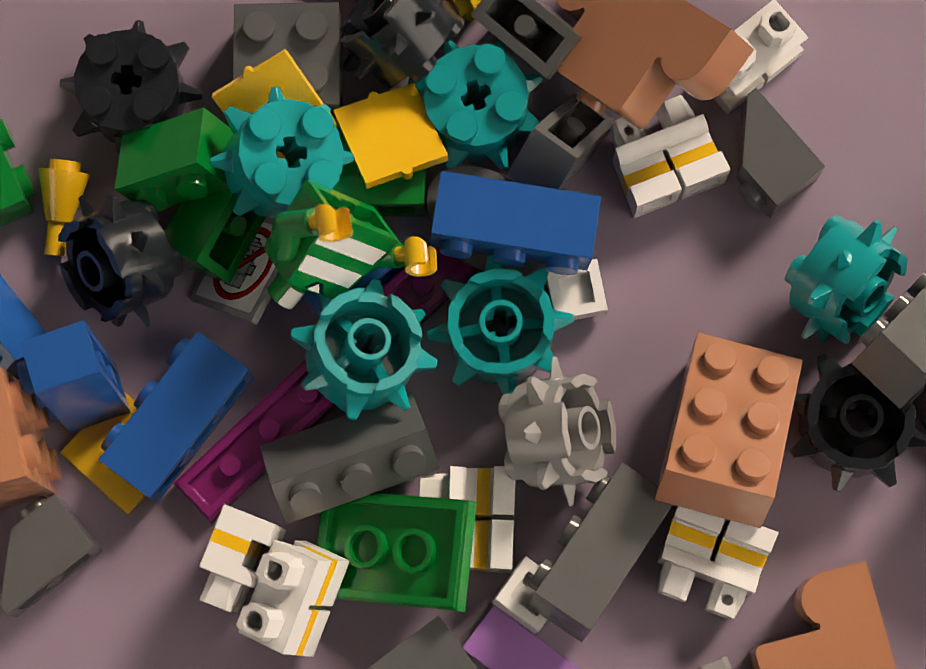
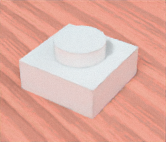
M597 259L591 261L587 271L578 269L576 275H560L549 272L546 282L553 310L573 314L574 320L607 314L608 308Z
M525 556L520 560L491 603L535 635L541 630L547 619L528 607L530 600L536 592L528 586V583L539 568V565Z

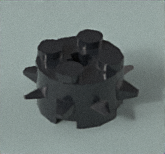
M360 0L341 26V30L346 36L341 38L339 42L350 52V55L343 64V69L347 72L358 68L355 79L358 80L371 72L383 85H387L390 88L408 76L414 82H418L434 68L437 59L433 56L443 43L450 41L460 32L464 26V19L447 0Z
M136 20L133 27L129 30L111 31L108 34H98L96 36L89 33L84 37L86 48L79 58L74 76L60 80V87L74 93L83 108L72 129L75 135L81 137L101 132L106 139L116 144L118 156L120 154L122 135L136 132L145 127L183 115L186 103L200 100L203 96V91L185 84L179 70L190 49L185 42L166 46L160 39L147 34L144 22ZM129 84H139V88L132 87V94H123L122 90L126 86L128 87Z
M109 194L101 210L96 212L85 198L80 196L78 199L83 217L66 223L58 236V242H66L68 261L59 265L69 292L84 311L90 308L97 310L101 314L100 321L107 322L111 320L115 326L119 327L123 325L127 314L134 311L147 327L151 326L147 305L167 297L173 287L174 278L183 273L181 255L174 247L170 246L164 230L158 223L159 219L155 207L144 199L137 202L128 200L119 202L117 196Z
M825 353L818 356L817 364L820 381L809 393L795 395L793 409L799 412L798 431L801 438L790 449L792 457L808 456L818 466L831 472L832 489L840 492L851 477L858 478L873 474L887 487L897 484L894 459L902 454L907 447L926 446V436L915 428L916 408L914 404H911L924 390L923 387L899 409L852 363L841 367ZM853 410H857L862 414L859 421L867 422V426H864L859 431L852 429L849 426L851 422L846 421V417Z

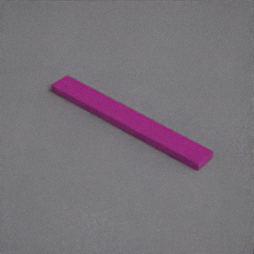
M434 247L437 254V271L434 274L412 276L406 273L404 266L382 286L384 296L389 297L390 294L399 297L411 310L422 309L425 312L424 318L419 323L420 326L448 300L440 286L445 279L465 284L478 272L458 258L441 254L439 252L440 247ZM368 348L361 351L366 354H372ZM305 360L173 483L211 524L220 516L224 504L231 506L267 472L260 449L261 445L314 427L336 406L316 388L305 390L302 387V382L309 374L306 369Z

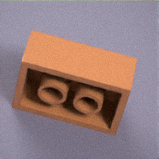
M698 332L686 364L654 500L761 528L775 499L803 360Z
M0 367V510L32 502L41 496L48 498L58 495L55 480L62 479L57 453L54 448L47 449L43 429L50 428V418L46 407L40 408L34 394L28 395L21 379L17 380L2 367Z

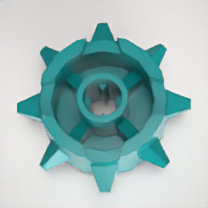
M497 39L493 44H474L460 48L450 40L444 43L445 55L438 59L430 73L418 82H414L409 78L408 84L414 83L419 94L423 97L427 117L435 126L448 154L446 169L459 166L466 158L469 159V162L475 163L492 160L501 170L508 167L507 151L514 147L519 135H529L533 128L540 123L528 111L529 93L543 81L541 74L524 75L513 58L505 54L506 44L500 39ZM472 98L483 99L485 101V108L474 110L473 104L467 106V100Z
M275 86L271 87L268 102L253 114L231 106L225 110L223 114L233 135L224 147V152L211 157L209 163L210 166L223 170L229 190L232 194L235 192L238 194L233 209L236 215L241 216L255 209L253 212L259 216L275 218L277 214L287 210L307 179L333 190V187L339 181L343 165L353 162L354 155L343 149L339 132L334 126L333 117L330 115L331 108L326 104L319 107L312 106L303 101L284 99L280 88ZM277 151L281 152L282 154H284V156H286V158L289 161V167L286 159L277 158Z
M836 215L829 218L819 233L818 242L807 257L802 254L794 259L787 270L784 280L792 286L789 293V305L809 319L801 335L803 339L808 338L818 330V341L822 344L827 342L832 336L842 343L848 344L852 331L862 337L884 314L894 299V296L888 293L887 289L895 273L899 276H905L907 271V257L891 246V242L897 232L895 226L881 235L882 222L878 219L874 220L865 229L853 220H844Z
M489 255L484 272L472 276L467 284L448 279L442 282L440 286L451 302L448 311V322L427 331L429 340L450 344L454 359L458 362L452 380L455 385L459 387L473 378L479 379L485 383L498 384L504 395L513 393L519 380L527 378L537 370L550 373L551 359L555 357L550 350L553 334L555 331L573 323L574 316L570 313L553 310L549 296L543 290L549 274L546 269L542 267L524 277L517 270L503 269L500 264L493 262V255ZM495 318H506V326L513 324L515 328L509 329L507 336L497 337L495 336V331L489 332L487 330L493 327Z
M372 279L365 292H363L365 288H356L339 294L334 299L319 295L323 311L317 324L293 328L290 335L292 340L306 349L305 361L309 374L302 382V387L305 390L316 388L330 402L336 404L340 410L346 411L347 418L351 420H356L362 410H372L390 402L406 411L410 408V403L405 385L412 374L433 370L437 367V359L420 347L422 329L419 323L424 318L425 312L422 309L411 310L399 297L390 294L389 297L384 296L381 282ZM368 348L372 354H366L361 351Z

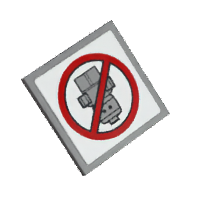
M265 218L230 284L202 274L189 300L257 325L272 298L267 288L279 274V271L265 252V243L271 235L274 218Z

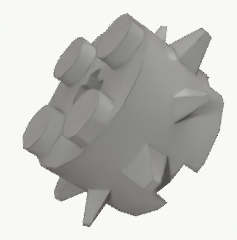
M552 357L549 378L537 379L533 376L528 377L527 381L518 385L513 393H507L502 396L499 403V415L505 424V438L508 447L505 455V468L512 480L523 479L528 486L540 488L541 490L562 486L568 506H573L576 484H595L606 477L608 472L603 468L605 455L615 453L616 424L609 399L599 400L593 388L598 382L594 377L584 373L563 376L557 357Z

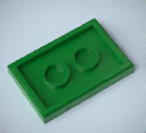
M372 493L320 512L317 546L350 561L335 599L465 612L477 502L462 499Z

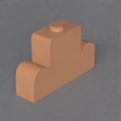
M556 0L563 10L578 21L573 29L582 37L556 72L581 90L576 98L590 109L602 116L605 110L609 108L639 129L647 126L676 84L693 98L699 100H711L721 95L754 51L731 28L685 0Z
M866 561L823 571L804 580L796 589L793 598L794 610L803 623L812 627V631L752 648L749 652L752 669H897Z

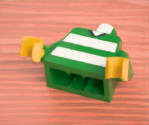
M308 179L301 186L287 210L276 215L271 235L265 243V252L279 271L278 276L268 286L267 291L278 304L287 309H292L307 291L334 299L337 295L347 292L364 275L375 269L400 268L405 262V271L412 276H428L437 271L436 249L427 246L423 239L419 237L407 238L403 246L375 207Z

